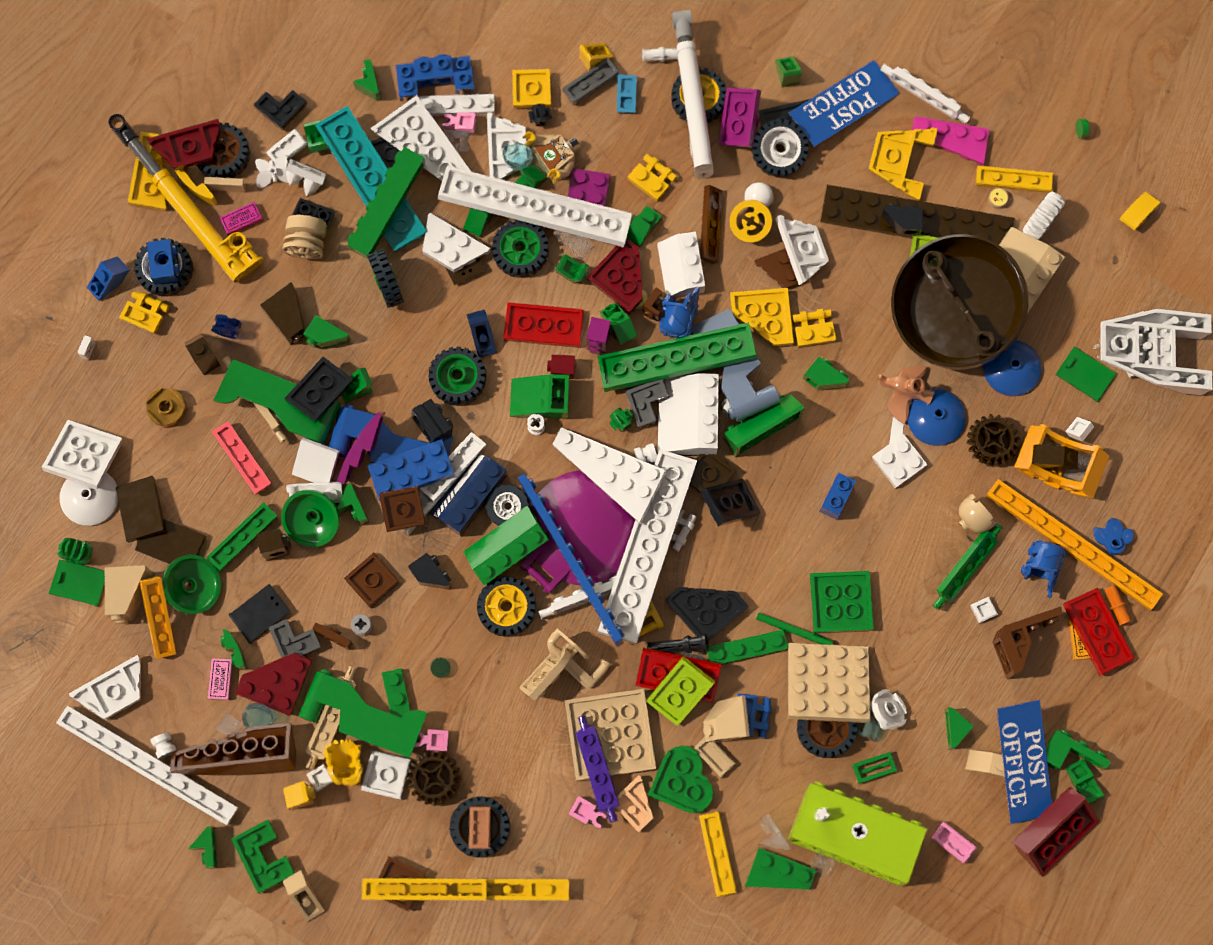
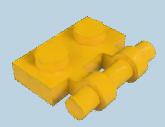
M646 154L643 160L648 165L644 167L639 163L629 174L627 180L655 201H658L669 188L665 180L668 178L674 182L677 175L672 172V169L659 163L655 156L651 157L649 154ZM654 168L661 173L659 177L651 172Z
M133 291L131 297L136 299L135 304L127 301L119 318L155 335L163 320V316L158 314L160 310L168 312L170 306L158 298L155 300L148 297V294L144 292ZM146 303L152 306L151 310L143 308V304Z
M817 309L816 312L809 313L803 311L792 315L793 323L801 322V327L794 328L797 348L836 342L833 322L825 323L824 318L832 316L830 309ZM808 320H818V324L808 325L807 323Z

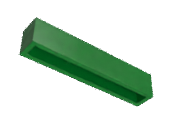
M406 147L396 154L395 164L393 167L388 168L384 183L378 185L375 192L377 195L374 200L371 199L366 207V214L364 217L361 216L356 226L358 228L347 239L349 250L368 259L367 255L375 252L426 163L423 156Z

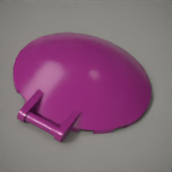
M580 470L563 474L549 482L538 495L541 494L546 502L544 505L547 511L551 510L556 519L553 521L555 526L562 528L565 534L563 539L566 544L570 542L575 551L573 554L574 558L581 560L585 568L583 573L586 577L589 575L594 584L609 582L610 578L617 576L635 518ZM531 505V511L551 537L535 508ZM552 537L534 549L532 554L520 566L523 571H527L537 580L548 594L561 582L580 586ZM535 561L554 578L551 582L532 566Z

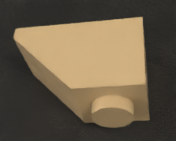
M969 750L965 770L1005 780L1002 755Z
M301 870L283 880L289 897L306 921L325 911Z

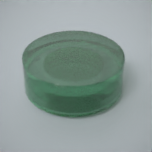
M436 658L432 661L430 670L435 677L445 678L449 675L451 666L445 658Z

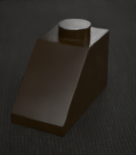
M1035 444L1033 445L1032 464L1058 473L1075 471L1078 468L1079 451L1065 446Z

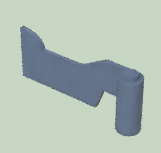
M728 309L692 325L691 334L694 335L739 324L731 310ZM758 357L757 359L724 366L722 391L729 402L730 408L728 413L731 419H735L737 422L780 403L779 395L773 385L755 392L747 379L761 365Z

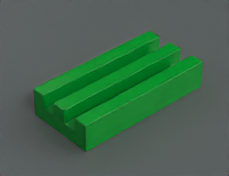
M891 752L852 764L858 784L897 771ZM886 757L889 760L887 762L860 771L858 770L859 766ZM888 765L891 766V769L864 778L860 776Z

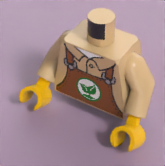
M529 131L525 133L522 139H527L525 145L528 147L534 144L532 145L533 154L548 174L547 178L550 177L553 184L570 175L575 162L573 151L580 147L575 137L566 142L561 135H534Z

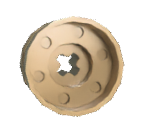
M306 215L289 216L286 220L285 232L288 235L284 237L283 252L300 259L313 260L321 258L323 256L322 248L324 247V243L321 240L326 235V222Z

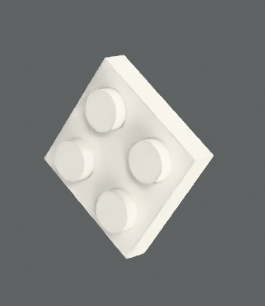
M904 434L872 456L874 462L895 489L927 466V463Z

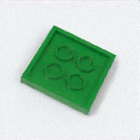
M870 571L809 574L813 633L874 630Z

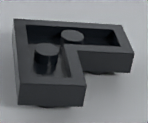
M294 90L280 103L269 93L265 92L253 106L279 129L283 130L307 105V101Z

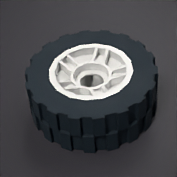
M511 484L496 487L493 492H490L486 500L487 515L498 526L527 505L531 508L530 500L526 493L519 487ZM505 503H511L512 507L510 510H506Z

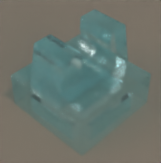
M870 717L869 723H864V729H857V734L870 741L877 742L881 727L876 718Z

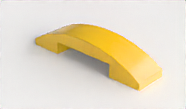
M183 169L175 170L181 182L192 194L204 202L212 205L217 204L215 197L204 183L196 187Z

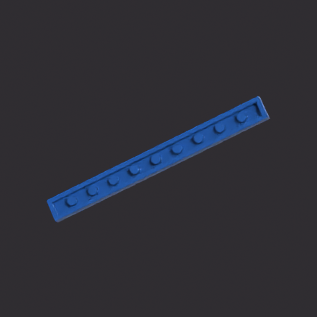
M525 474L519 476L520 485L616 647L623 645L622 637L625 635L619 625L615 627L612 622L615 619L610 609L605 610L602 605L605 602L600 592L595 593L593 590L594 582L589 575L586 577L583 573L585 568L581 560L574 558L573 554L575 551L570 542L566 544L564 541L565 534L562 528L555 526L553 521L556 519L551 510L547 511L544 505L546 502L543 496L536 494L534 489L537 487L532 478L528 479Z

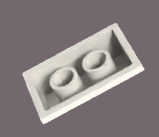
M696 232L676 234L657 243L666 297H668V294L674 297L687 296L688 293H693L696 287L700 288L698 294L704 293L705 282Z

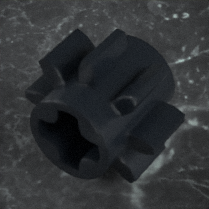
M543 103L533 105L531 107L532 111L528 112L530 123L535 122L537 127L549 124L548 119H552L550 107L546 108Z

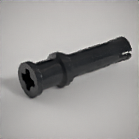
M702 634V636L690 637L688 635L684 639L648 642L647 648L667 653L678 651L692 653V651L698 650L707 652L709 651V641L707 634Z

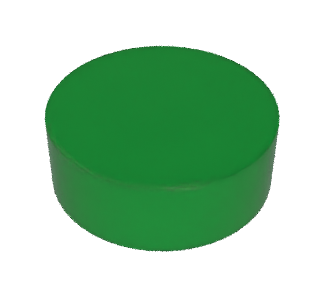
M1086 118L1078 119L1076 121L1077 136L1079 138L1088 137L1090 132L1088 120Z

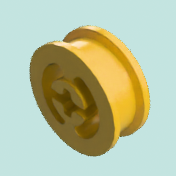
M758 200L743 201L736 205L731 212L730 228L733 234L744 242H757L763 239L771 230L772 214L769 208ZM746 207H753L754 212H749L745 216L748 218L754 216V221L758 224L760 223L759 213L764 215L765 225L758 234H748V230H753L757 226L754 224L748 226V221L744 218L742 219L743 229H740L737 224L739 213Z

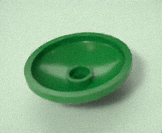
M306 489L294 493L286 500L281 512L282 525L287 535L294 542L305 547L325 545L335 536L339 528L340 517L336 505L327 495L316 490ZM312 512H315L317 514V517H314L312 515Z
M181 556L169 564L163 575L162 584L165 598L179 612L185 614L205 612L216 603L220 595V575L216 567L202 556ZM185 583L190 585L189 589L185 588Z

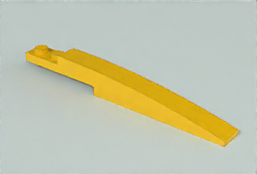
M362 878V900H569V879Z

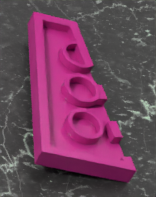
M918 116L914 117L912 130L938 128L934 145L943 148V150L949 153L950 151L956 153L966 160L975 161L980 166L984 165L989 129Z

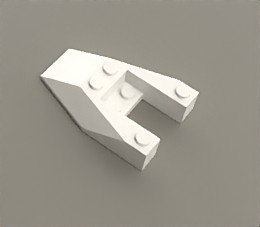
M1153 309L1102 321L1101 361L1155 385L1184 394L1203 395L1213 390L1212 371L1176 367L1175 337L1202 339L1212 333L1211 315Z

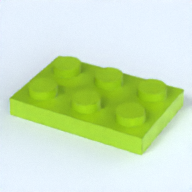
M683 656L648 697L646 702L678 726L715 681Z

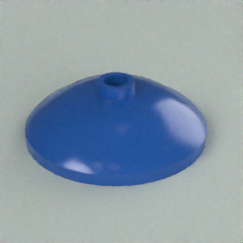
M1016 340L1000 357L983 365L984 376L988 384L995 391L1006 396H1020L1031 391L1038 383L1042 371L1041 361L1036 351L1028 344ZM1012 362H1017L1018 367H1014Z
M929 389L934 391L929 405L920 399L912 400L909 406L908 426L913 435L921 442L932 446L946 445L957 439L963 431L966 422L965 409L954 394L943 389ZM940 411L942 416H936L935 412Z

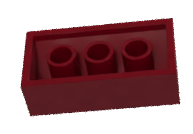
M1069 787L1019 834L1012 843L1019 854L1043 877L1100 821L1087 799Z

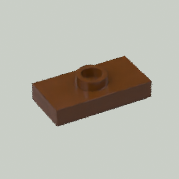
M315 623L313 626L315 633L347 650H350L353 645L350 640L341 636V631L334 627H331L329 630L318 623Z

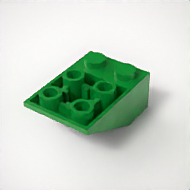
M548 374L511 378L510 417H530L533 414H539L543 418L568 419L569 375Z

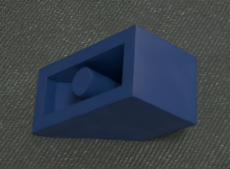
M485 309L466 314L477 355L483 357L497 353Z

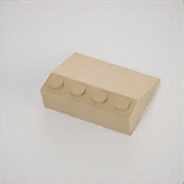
M1011 227L999 246L1004 248L1014 258L1025 277L1029 294V312L1065 257L1050 245Z

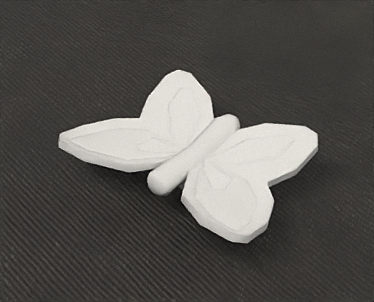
M285 154L279 156L275 162L270 160L268 163L266 160L256 159V167L260 172L256 179L258 188L266 187L272 178L273 182H277V177L281 181L288 183L286 175L287 156Z

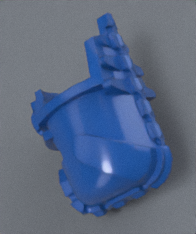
M696 287L693 293H688L683 304L676 303L674 296L670 294L663 299L662 311L665 312V315L660 319L659 330L663 336L680 338L691 334L694 315L698 316V293L700 288Z
M1042 540L1034 541L1028 550V555L1031 557L1027 559L1025 565H1022L1020 572L1025 580L1030 578L1031 574L1049 580L1047 597L1052 598V592L1055 589L1054 586L1057 583L1066 552L1059 545Z

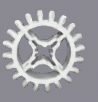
M1053 191L1050 192L1023 228V233L1039 240L1065 205V200L1062 196Z

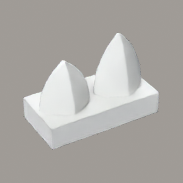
M290 159L286 169L287 181L290 186L298 183L303 177L305 178L304 191L306 196L313 194L323 184L326 175L324 172Z

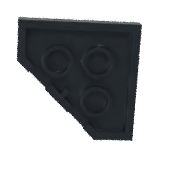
M679 587L665 599V602L696 637L707 634L708 641L749 607L736 591L730 590L721 591L716 589Z

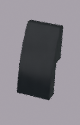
M300 198L292 215H306L321 219L326 222V229L328 230L336 212L320 204L315 205Z

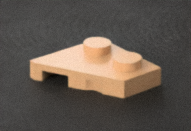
M638 776L617 796L620 806L616 809L637 832H640L653 819L642 779Z

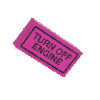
M255 202L219 217L228 236L263 220Z

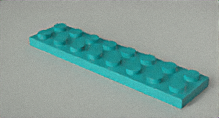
M346 106L315 124L362 202L367 207L371 199L374 200L377 195L375 192L378 185L384 183L386 179L385 174L388 169L350 108ZM406 198L384 234L394 253L424 236L427 232Z

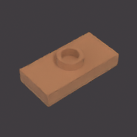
M470 807L469 849H490L491 807Z

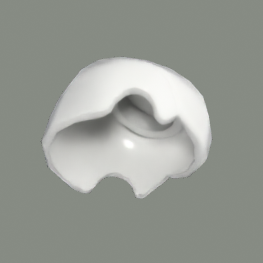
M763 182L753 183L745 191L744 200H758L769 207L773 204L774 193L769 185Z

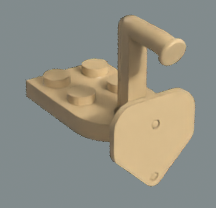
M556 629L550 635L547 642L550 654L519 689L535 701L545 694V689L550 683L553 684L557 681L559 673L563 669L567 670L585 688H592L612 664L602 659L598 669L589 676L571 659L576 653L585 659L588 658V655L560 630ZM562 638L567 644L565 647H558L555 643Z

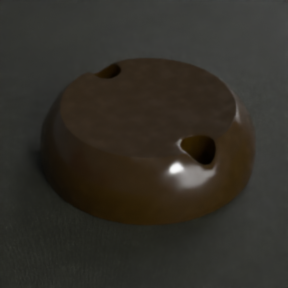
M968 234L943 236L930 241L916 250L901 267L895 279L891 296L893 321L907 347L926 362L954 370L977 368L992 362L1004 354L1019 337L1027 318L1029 306L1027 283L1014 258L995 242ZM934 258L939 259V263H938V264H937V262L935 261ZM985 338H988V339L991 340L990 345H989V343L987 342V340H986Z

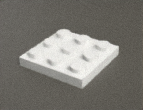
M67 420L42 465V470L98 489L123 440L121 437Z

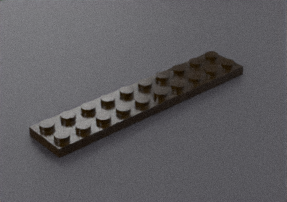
M827 184L820 220L821 223L912 239L913 236L899 235L882 217V210L884 206L889 204H896L898 207L915 205L918 208H923L922 231L920 235L936 238L954 234L976 235L999 245L1009 229L1014 227L1015 218Z

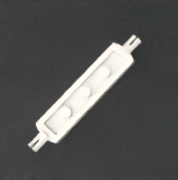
M886 64L882 66L880 71L889 75L893 82L952 119L958 118L965 124L969 121L970 117L961 112V106L954 99L945 97L941 91L929 87L922 79L913 77L906 69L899 67L892 69Z
M616 576L610 578V581L607 583H595V586L592 587L595 593L600 592L602 597L611 594ZM583 589L573 592V595L567 598L561 596L554 599L551 606L539 611L542 619L590 601Z

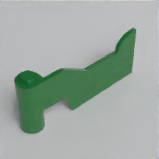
M232 359L213 399L214 402L228 404L235 402L240 397L274 411L288 431L322 445L341 406V403L336 400L315 424L285 401V397L297 384Z
M324 669L321 672L316 671L298 717L317 724L324 705L340 710L339 732L407 758L411 757L427 712L413 710L406 712L402 718L367 705L350 683L332 677L333 673Z

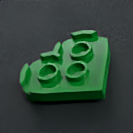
M683 745L669 750L662 760L648 796L692 814L700 813L706 809L712 801L713 790L708 778L701 774L703 765L697 751Z

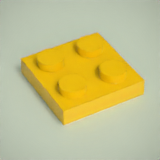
M550 69L512 70L513 108H531L539 103L545 104V107H551Z

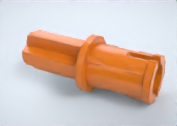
M1116 586L1107 587L1105 592L1112 606L1110 609H1113L1119 625L1130 622L1131 619L1124 606L1126 603L1122 602Z

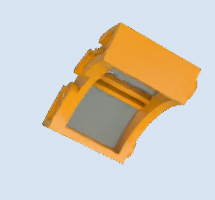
M1031 425L1014 468L1032 479L1036 477L1044 481L1043 484L1059 490L1061 487L1065 490H1070L1071 494L1094 498L1110 456L1098 445L1089 446L1069 440L1051 431V428L1047 425ZM1033 445L1065 446L1079 451L1077 470L1058 473L1032 464Z

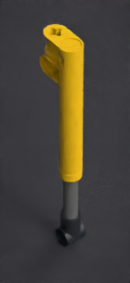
M114 114L109 118L108 124L125 147H129L152 175V182L155 186L158 187L159 191L234 283L240 281L261 265L264 258L257 256L253 251V246L242 233L235 232L225 240L220 236L174 177L171 176L169 171L162 169L139 141L138 134L121 114ZM118 122H123L121 127L115 128ZM236 240H243L241 246H234Z

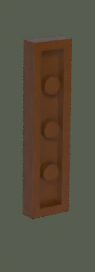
M707 185L704 186L700 259L714 264L718 263L723 190Z

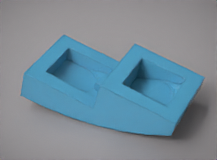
M618 75L617 112H636L637 75Z

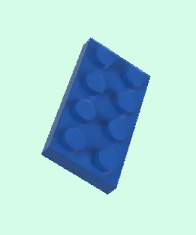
M442 439L367 465L379 501V493L416 485L422 488L455 476Z

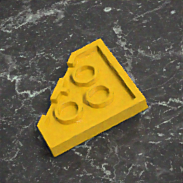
M788 288L730 292L731 311L737 318L744 323L749 322L750 328L773 347L793 345Z

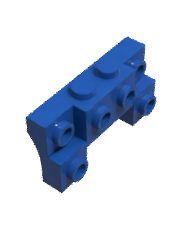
M439 54L436 57L430 58L426 56L414 59V63L396 65L400 101H404V97L418 96V88L455 83L456 94H460V90L471 89V92H475L470 56L451 58V55Z

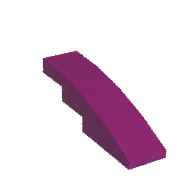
M378 412L361 431L343 463L337 482L343 484L349 482L353 467L362 466L366 450L372 451L375 449L386 412Z

